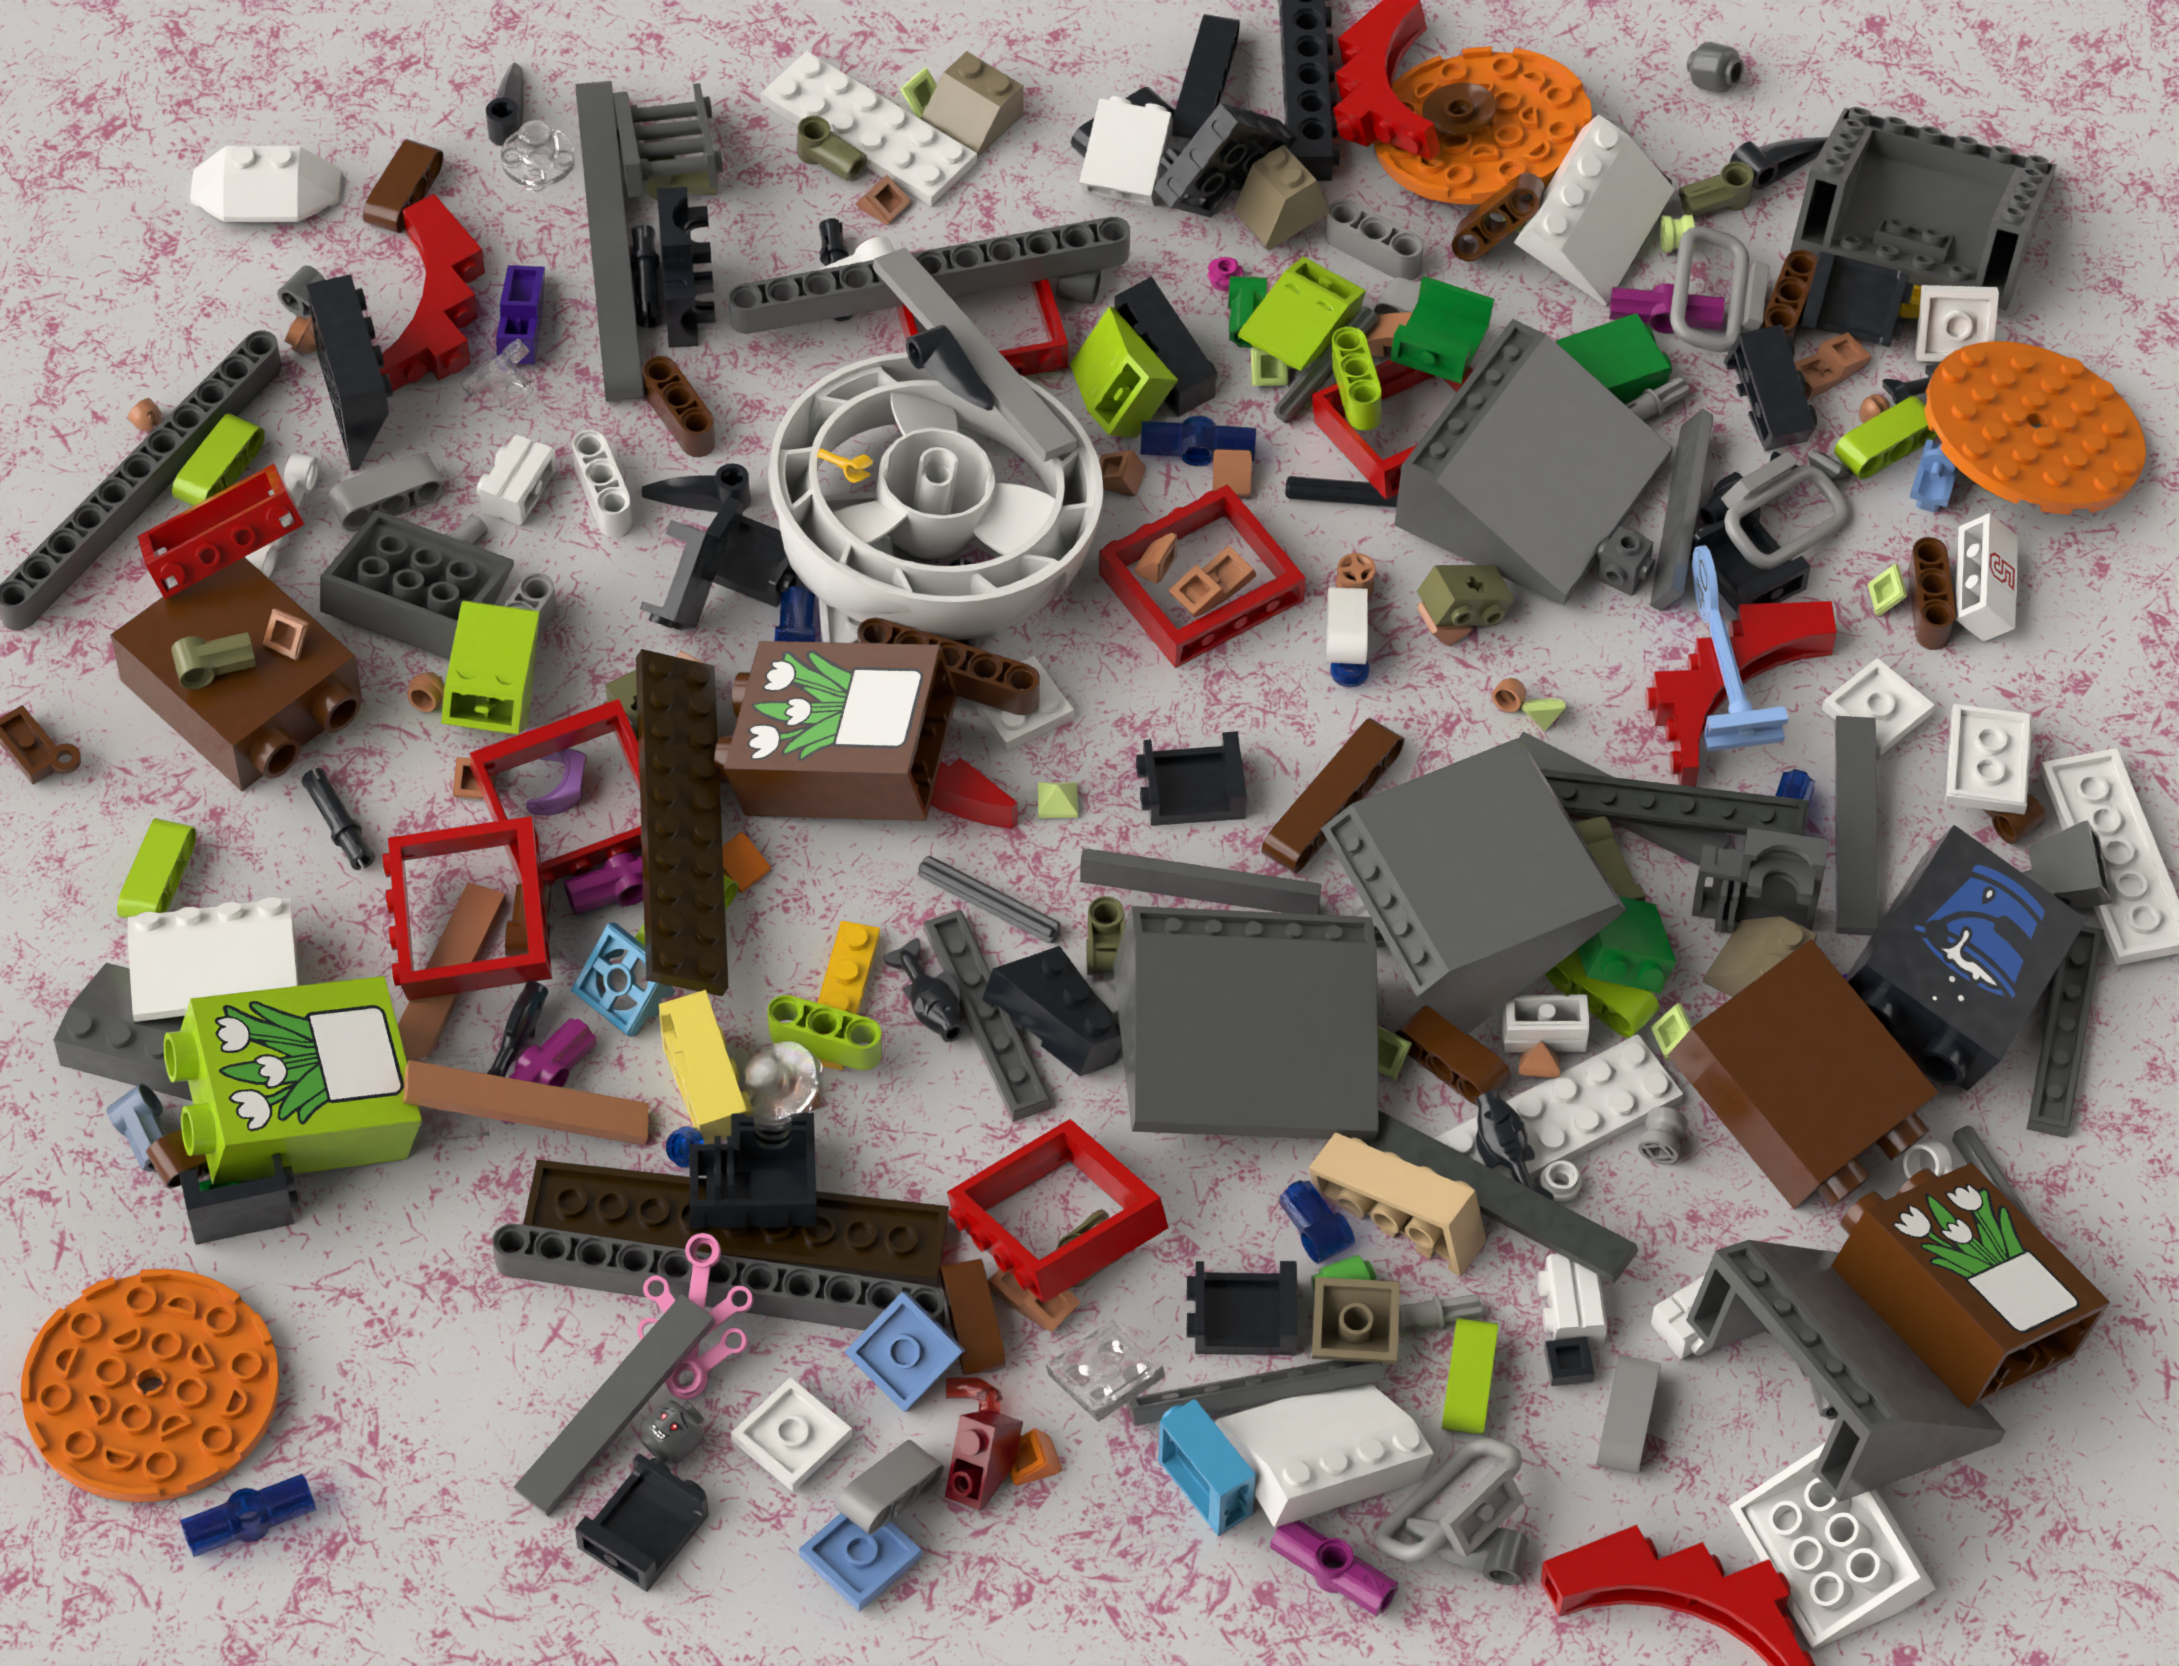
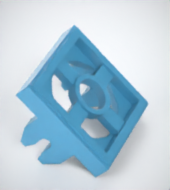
M608 923L570 991L628 1037L636 1036L647 1017H655L659 1014L658 1004L663 1003L660 1000L673 996L675 990L672 986L648 981L646 990L635 983L633 970L639 959L644 963L646 969L645 945L617 923ZM623 949L628 950L621 964H613L609 961L611 958L622 956L624 953ZM617 968L622 969L627 975L626 988L621 992L617 991L611 982V976ZM604 976L606 988L604 995H602L599 987V977ZM629 995L638 1003L637 1006L628 1010H618L613 1007L617 998Z

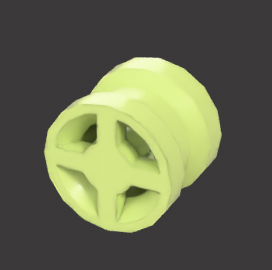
M1683 215L1680 219H1673L1671 216H1661L1660 243L1663 253H1671L1674 249L1679 248L1682 234L1689 228L1695 227L1692 215Z

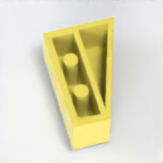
M706 990L658 1004L663 1050L700 1144L714 1143V1136H721V1140L727 1139V1136H731V1114L744 1113L748 1116L753 1114V1109L746 1090L740 1092L737 1083L740 1081L738 1069L734 1059L728 1057L725 1037L720 1025H717Z

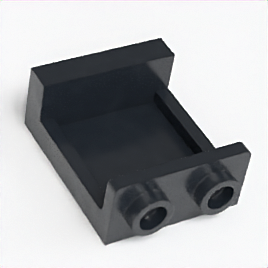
M1822 251L1818 257L1801 326L1813 329L1818 328L1838 334L1848 332L1854 338L1890 347L1892 340H1900L1905 319L1899 318L1902 303L1909 305L1915 283L1908 281L1910 273Z
M728 496L706 530L708 533L728 540L713 583L777 608L785 595L789 596L793 592L797 582V574L792 569L784 550L781 531L743 516L742 501Z
M1757 508L1740 519V526L1756 548L1768 555L1781 547L1760 524L1761 509ZM1724 519L1713 525L1703 526L1693 536L1690 558L1693 561L1695 547L1707 546L1714 562L1718 592L1736 613L1740 604L1780 603L1807 589L1811 566L1803 556L1789 560L1775 569H1759L1750 564L1731 541L1725 529Z
M670 520L666 535L687 543L664 606L661 607L642 601L640 609L651 613L650 621L682 631L684 624L697 628L728 540L695 527Z
M1238 731L1222 732L1221 746L1153 751L1151 739L1143 740V754L1136 755V771L1138 778H1145L1146 787H1140V802L1142 811L1149 810L1151 826L1246 818L1247 794Z
M280 1153L272 1155L275 1169L273 1177L201 1191L196 1169L179 1172L195 1245L294 1224L292 1209L299 1208L300 1206L291 1165L283 1167Z
M1196 1261L1195 1276H1187L1186 1300L1195 1301V1313L1187 1312L1186 1337L1195 1338V1354L1296 1356L1298 1338L1297 1261H1280L1279 1273L1204 1272V1261Z
M638 1453L633 1459L632 1473L593 1520L584 1516L575 1527L577 1548L645 1592H648L709 1516L706 1493L694 1481L687 1479L684 1482L673 1475L668 1466L659 1459H648Z

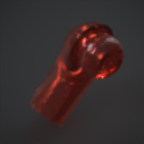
M946 1378V1399H975L979 1401L978 1411L990 1409L1000 1413V1401L1003 1400L1001 1391L982 1378Z

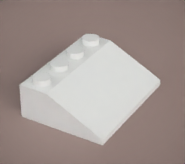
M1598 114L1580 131L1546 188L1538 211L1527 220L1514 244L1606 306L1611 299L1612 287H1618L1675 189L1627 133Z
M268 897L258 902L242 904L226 902L216 907L200 909L185 907L174 912L158 914L155 912H143L137 916L128 917L127 938L134 1022L185 1016L190 998L299 986L297 938L291 898L279 899Z
M1371 1383L1289 1397L1217 1419L1215 1422L1217 1427L1256 1474L1254 1494L1274 1528L1420 1482L1434 1454L1414 1419Z
M1825 1443L1729 1506L1761 1562L1770 1559L1775 1570L1783 1572L1791 1588L1787 1607L1813 1650L1896 1615L1936 1590L1877 1489L1838 1502L1813 1473Z

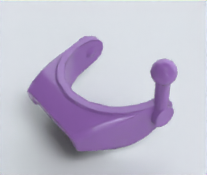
M567 748L540 758L539 760L557 761L565 764V772L561 782L553 791L543 797L528 800L526 802V809L533 815H555L571 809L573 804L576 805L582 799V781L585 763L588 760L587 755Z

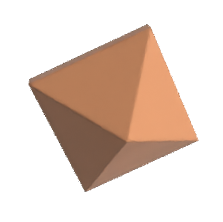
M274 608L271 612L263 646L298 660L309 623Z
M1541 1040L1520 1055L1519 1074L1558 1078L1560 1077L1561 1059Z

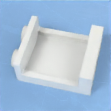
M1113 96L1109 100L1099 98L1079 181L1082 192L1154 207L1157 192L1153 188L1157 183L1161 166L1160 159L1163 157L1168 132L1173 127L1171 112H1167L1165 107L1157 104H1146L1145 107L1131 105L1129 100Z

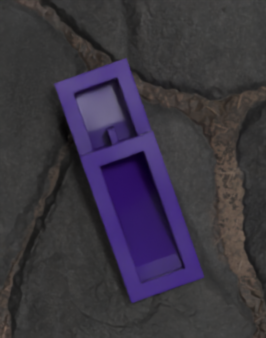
M508 265L500 300V320L496 335L497 363L535 364L542 317L545 266Z

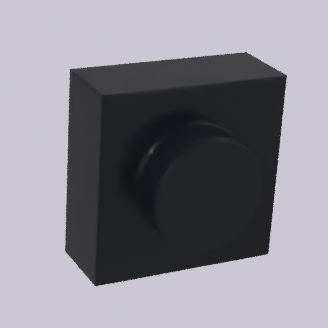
M1587 1337L1545 1341L1544 1352L1551 1386L1593 1382L1594 1369Z

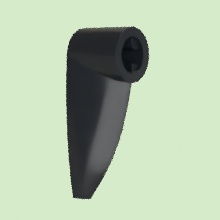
M515 62L510 65L505 73L496 98L491 100L486 106L489 139L495 145L502 147L515 144L519 140L522 131L524 109L523 80L521 68Z
M1828 137L1788 139L1761 147L1756 146L1750 141L1745 142L1734 151L1730 163L1743 162L1749 165L1754 174L1753 188L1760 190L1816 158Z
M940 325L907 337L906 351L915 368L922 369L925 367L935 379L957 396L987 411L993 410L994 402L963 349L945 325Z
M735 463L721 466L715 475L676 477L642 486L643 498L702 511L718 513L728 496L742 501L743 511L749 507L751 502L749 473L745 467Z

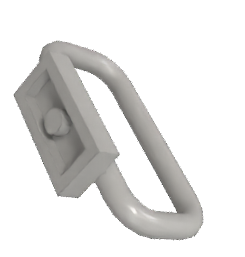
M1702 226L1689 228L1682 234L1679 242L1670 313L1671 327L1682 341L1719 353L1730 351L1739 334L1758 330L1763 323L1769 265L1757 261L1749 268V253L1745 245L1738 238L1730 234ZM1696 241H1703L1727 249L1733 254L1735 259L1726 336L1722 338L1696 331L1690 328L1685 321L1693 250Z
M1789 451L1740 479L1721 498L1729 509L1724 519L1725 529L1729 538L1744 558L1759 569L1771 570L1780 567L1840 530L1848 521V503L1829 476L1819 468L1809 465H1802L1791 470L1797 464V461ZM1804 480L1814 483L1831 504L1834 515L1775 552L1768 555L1760 552L1740 526V519Z
M1493 1438L1476 1439L1462 1446L1382 1522L1374 1538L1377 1549L1385 1555L1396 1559L1415 1562L1430 1557L1450 1541L1457 1554L1468 1557L1524 1502L1513 1480L1519 1472L1523 1461L1520 1450L1511 1444ZM1482 1455H1491L1505 1460L1501 1466L1496 1465L1439 1520L1440 1525L1423 1541L1417 1544H1405L1392 1539L1406 1524L1407 1518L1411 1519L1474 1458Z

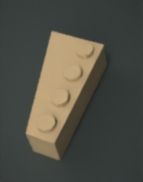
M1336 1132L1309 1166L1314 1191L1317 1195L1359 1219H1362L1365 1214L1369 1215L1372 1221L1380 1228V1231L1392 1238H1395L1398 1233L1409 1238L1417 1244L1416 1252L1429 1259L1434 1254L1450 1262L1448 1270L1460 1277L1487 1242L1476 1191L1465 1182L1452 1181L1438 1175L1426 1166L1418 1167L1402 1160L1392 1152L1384 1153L1368 1146L1358 1138L1353 1137L1350 1139Z

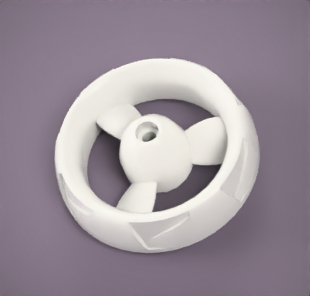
M907 352L872 357L842 367L820 379L796 399L784 415L772 443L768 473L769 490L772 505L779 518L784 550L789 563L802 582L825 603L860 622L874 617L882 618L949 640H965L988 636L991 633L1016 625L1034 615L1047 605L1057 593H1063L1080 570L1095 537L1103 498L1102 471L1093 444L1081 424L1063 404L1043 388L1021 376L1077 439L1076 450L1044 462L994 405L993 410L987 411L962 399L943 386L925 367L922 369L915 368ZM898 424L903 436L896 439L881 458L875 501L850 506L832 513L819 487L817 471L824 460L817 457L818 450L822 448L832 452L847 439L857 434L886 425ZM958 427L982 434L1011 449L1034 469L1045 485L1048 494L1022 485L995 483L994 468L986 452L974 440L958 433ZM888 535L891 541L905 552L921 559L932 560L949 557L961 552L977 536L991 549L1003 556L970 565L934 566L902 560L881 552L870 545Z

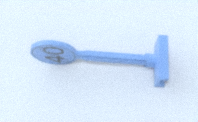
M1706 545L1695 547L1692 572L1697 607L1702 620L1705 623L1710 622V635L1730 703L1728 714L1707 716L1704 733L1706 750L1709 752L1784 742L1785 735L1782 726L1783 724H1788L1785 706L1753 710L1751 702L1746 699L1726 624L1719 613L1718 584L1710 550Z

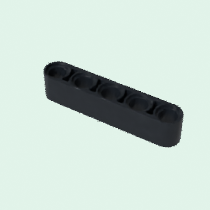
M1203 14L1175 109L1172 127L1173 137L1192 139L1221 103L1238 42L1240 19Z

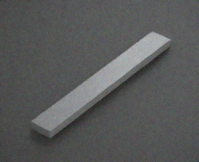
M906 247L874 259V271L927 330L940 325H945L950 330L982 380L994 402V406L1044 462L1076 450L1077 439Z

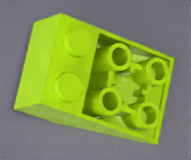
M1302 256L1284 271L1241 328L1238 337L1249 342L1254 348H1259L1280 359L1285 365L1302 371L1329 346L1334 332L1345 327L1361 309L1366 290Z
M1113 306L1108 307L1070 362L1087 411L1109 436L1138 438L1178 381Z
M462 601L445 682L441 724L518 735L528 727L540 611Z

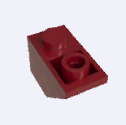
M990 1409L960 1415L945 1498L978 1510L985 1509L1016 1462L1023 1421Z

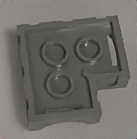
M1747 828L1743 850L1703 845L1691 916L1716 919L1714 928L1716 932H1720L1722 920L1728 921L1726 933L1729 934L1733 932L1734 922L1740 923L1741 920L1782 916L1812 931L1826 867L1829 839ZM1707 877L1714 878L1712 887L1704 886Z

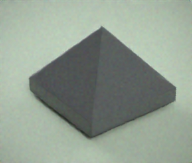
M1810 450L1807 454L1810 466H1815L1822 470L1832 481L1848 478L1852 473L1849 468L1823 452Z

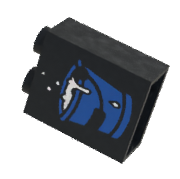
M1953 825L1922 856L1845 980L1892 1037L1918 1056L1919 1066L1925 1074L1941 1084L1949 1086L1959 1085L1968 1091L2002 1060L2087 919L1959 827Z

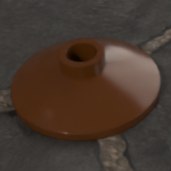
M1472 83L1449 84L1435 90L1426 98L1422 108L1423 118L1433 122L1437 132L1449 135L1468 134L1485 127L1493 119L1496 113V101L1492 93L1480 85Z

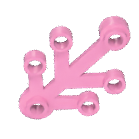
M699 1233L689 1239L685 1248L686 1257L693 1264L688 1299L705 1311L710 1268L719 1261L721 1247L713 1236ZM702 1245H709L712 1248L711 1256L705 1260L699 1259L697 1256L698 1248ZM651 1276L645 1281L643 1286L645 1296L649 1300L656 1302L665 1313L676 1301L670 1293L669 1283L661 1276ZM656 1281L662 1282L664 1292L657 1297L651 1296L649 1292L651 1284ZM744 1286L733 1287L728 1292L727 1298L708 1312L716 1323L705 1336L736 1312L743 1313L752 1307L754 1297L748 1288ZM738 1292H745L748 1296L747 1303L742 1307H737L733 1304V1297ZM645 1318L639 1323L637 1333L641 1340L644 1338L643 1331L645 1326L650 1323L656 1324L657 1319ZM738 1328L727 1329L721 1337V1342L700 1357H698L699 1342L665 1381L667 1389L671 1394L680 1399H692L700 1395L707 1385V1373L729 1355H738L745 1351L748 1345L746 1334ZM732 1334H739L742 1338L741 1345L736 1349H731L727 1345V1339ZM684 1371H692L694 1374V1381L689 1386L680 1384L679 1377Z

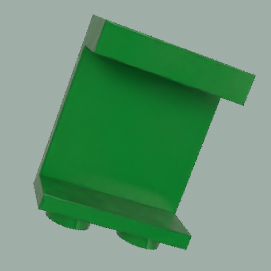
M1423 276L1418 302L1406 326L1399 324L1394 333L1390 361L1461 384L1490 327L1495 299Z

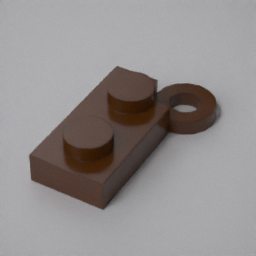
M23 705L0 717V745L32 785L53 774V770L61 774H68L79 768L81 764L79 749L72 744L56 746ZM68 754L72 756L69 762L62 763L58 761L62 755Z

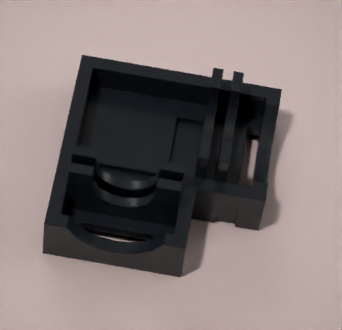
M1220 103L1181 153L1172 148L1167 150V153L1174 162L1164 156L1160 159V162L1168 170L1153 189L1171 208L1211 218L1232 190H1242L1252 164L1282 145H1285L1289 150L1297 138L1279 119L1254 113L1250 109L1248 111L1246 108L1240 109Z
M687 187L657 188L669 348L699 346L697 324L716 323L714 301L702 302L695 300V296L703 293H714L712 271L693 272V264L712 263L710 242L692 241L690 231L700 227H709L707 206L688 207Z
M814 1112L800 1113L798 1116H792V1121L774 1126L754 1122V1117H747L744 1113L731 1114V1136H727V1144H721V1136H714V1144H689L690 1229H705V1227L747 1228V1226H759V1228L816 1227ZM698 1176H706L707 1200H698Z

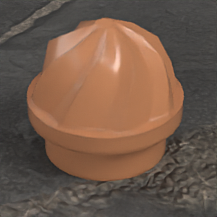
M298 315L285 337L284 342L292 345V350L295 352L299 351L309 354L316 351L311 317L305 319Z
M431 671L416 675L410 681L407 697L414 708L422 712H431L443 705L445 684L443 683L442 676L438 677L436 673Z

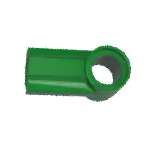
M1230 276L1228 309H1231L1228 329L1229 341L1234 342L1238 347H1252L1249 342L1239 338L1238 333L1266 297L1267 278Z

